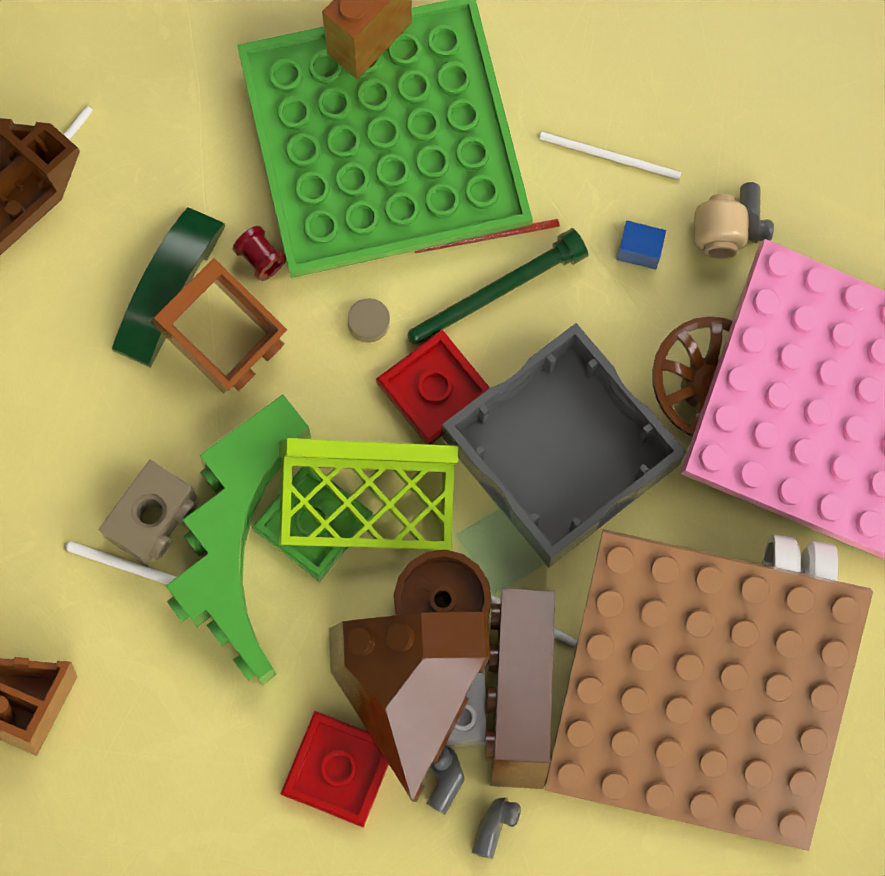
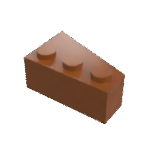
M14 657V659L0 658V741L35 756L38 755L77 679L72 662L57 660V663L30 661L29 658Z

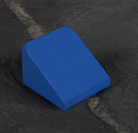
M626 220L616 260L656 270L666 230Z

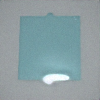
M501 508L457 534L471 560L480 566L487 577L490 591L493 595L546 564Z

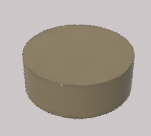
M367 298L359 300L351 307L348 314V327L356 339L367 343L375 342L383 338L389 329V311L382 302Z

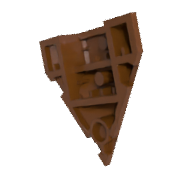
M0 118V255L56 206L64 196L80 150L51 123L36 122L35 126L14 124L12 119Z
M488 612L412 613L342 621L329 628L331 673L412 802H417L424 788L422 782L432 762L438 761L469 700L466 695L477 673L483 672L490 659Z

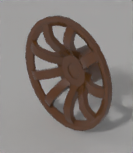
M708 316L695 318L681 324L663 340L655 355L652 368V385L656 400L670 422L691 437H693L719 361L722 329L729 332L732 320ZM710 328V342L705 358H702L697 343L689 332L696 329ZM677 340L682 343L689 355L690 367L665 359L670 348ZM663 371L674 373L683 378L680 390L666 396L663 385ZM685 400L689 405L695 407L696 411L691 424L682 419L672 408V405Z

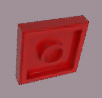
M443 330L376 378L378 386L424 443L429 445L442 436L443 423L490 388Z
M314 710L280 794L364 828L389 764L368 731Z

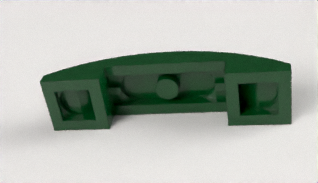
M186 208L171 227L146 268L120 324L112 347L114 352L151 368L166 337L150 322L193 279L202 260H208L225 228V223L192 208Z

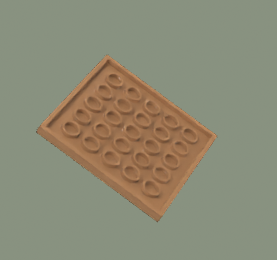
M603 529L545 782V791L809 851L873 591L871 588Z

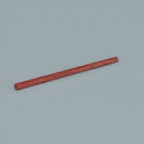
M553 219L532 223L530 226L417 250L414 253L417 254L560 226L559 220Z

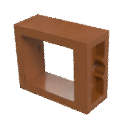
M215 258L150 322L223 393L229 391L232 387L240 391L256 374L251 367L261 357L269 361L283 347L285 343L279 338L287 331ZM213 283L266 333L226 376L173 325Z

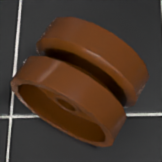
M445 549L425 552L410 561L399 575L393 595L396 615L423 612H488L489 616L492 602L489 581L480 566L462 553ZM442 596L445 602L451 603L446 608H440L435 605V598Z

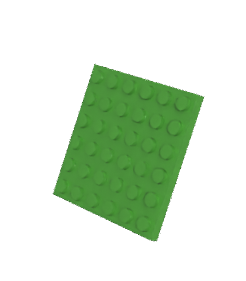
M446 0L413 7L412 23L358 79L327 55L324 27L237 45L291 278L532 225L533 219L476 0Z

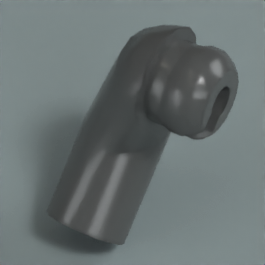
M747 182L740 187V203L748 211V239L754 243L764 239L770 241L773 237L774 223L768 219L760 220V186L754 182Z
M447 746L444 747L438 761L431 764L437 785L426 803L444 815L464 782V773L458 756L451 747Z
M498 798L493 801L480 821L472 849L473 854L493 859L502 825L506 824L513 827L519 821L521 807L517 802H509L508 798Z

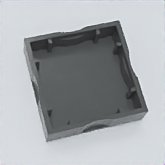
M577 323L530 357L525 365L511 378L489 388L442 424V439L447 445L459 446L458 458L548 568L676 469L686 454V451L648 406L634 397L625 387L614 366Z

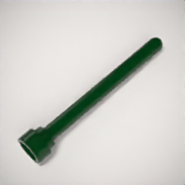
M574 228L565 231L557 236L558 241L552 244L553 248L411 328L407 334L408 340L413 344H419L559 263L566 265L570 262L574 265L589 256L584 241Z

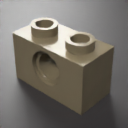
M150 459L98 530L107 540L145 566H148L153 558L159 560L165 554L171 544L172 539L169 536L179 523L184 525L183 519L196 510L197 503H195L197 495L193 487ZM160 507L163 509L159 521L154 524L142 523L143 513L148 508Z

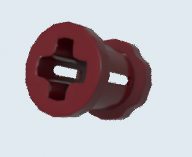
M254 226L245 231L235 241L232 250L237 256L243 255L256 270L254 275L258 280L265 281L275 275L287 260L286 255L281 251H276L264 237L265 231L262 227Z

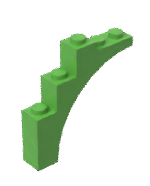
M283 394L200 454L206 467L200 473L214 492L221 488L223 490L183 519L190 531L184 535V538L199 557L205 552L207 555L166 585L173 595L167 603L181 622L190 618L198 627L211 617L213 621L207 624V627L222 646L230 641L239 653L233 661L246 679L249 681L256 676L262 685L277 674L258 644L247 613L243 586L244 550L256 508L267 486L282 467V458H279L280 441L286 438L311 439L309 426Z

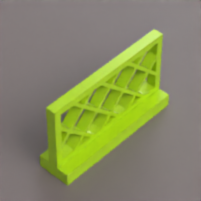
M299 438L281 440L279 458H282L279 545L452 550L454 464L458 463L459 446ZM292 467H309L321 480L304 497L292 485ZM319 468L334 469L325 476ZM341 469H352L363 481L347 499L330 481ZM361 469L376 471L368 478ZM385 470L394 471L405 483L390 500L373 483ZM404 471L418 473L410 479ZM427 472L442 473V491L430 501L415 483ZM323 486H326L341 502L325 520L308 503ZM367 487L384 504L368 521L351 504ZM409 489L426 506L410 522L393 505ZM291 494L298 500V503L293 508H291ZM442 500L440 512L435 506ZM303 506L319 525L307 537L290 536L291 517ZM345 508L362 525L350 538H341L329 525ZM387 510L404 526L392 540L383 539L372 527ZM429 512L441 523V541H426L414 528ZM324 529L331 537L316 536ZM367 531L374 539H361L359 537ZM409 532L416 540L401 539Z

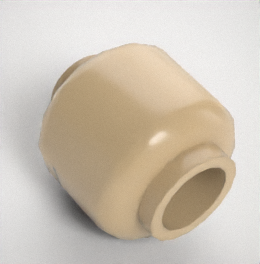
M728 194L713 195L709 198V201L699 205L694 214V242L697 247L703 250L706 256L711 258L726 259L736 256L737 251L744 248L748 242L749 218L747 208L743 204L734 201V197Z

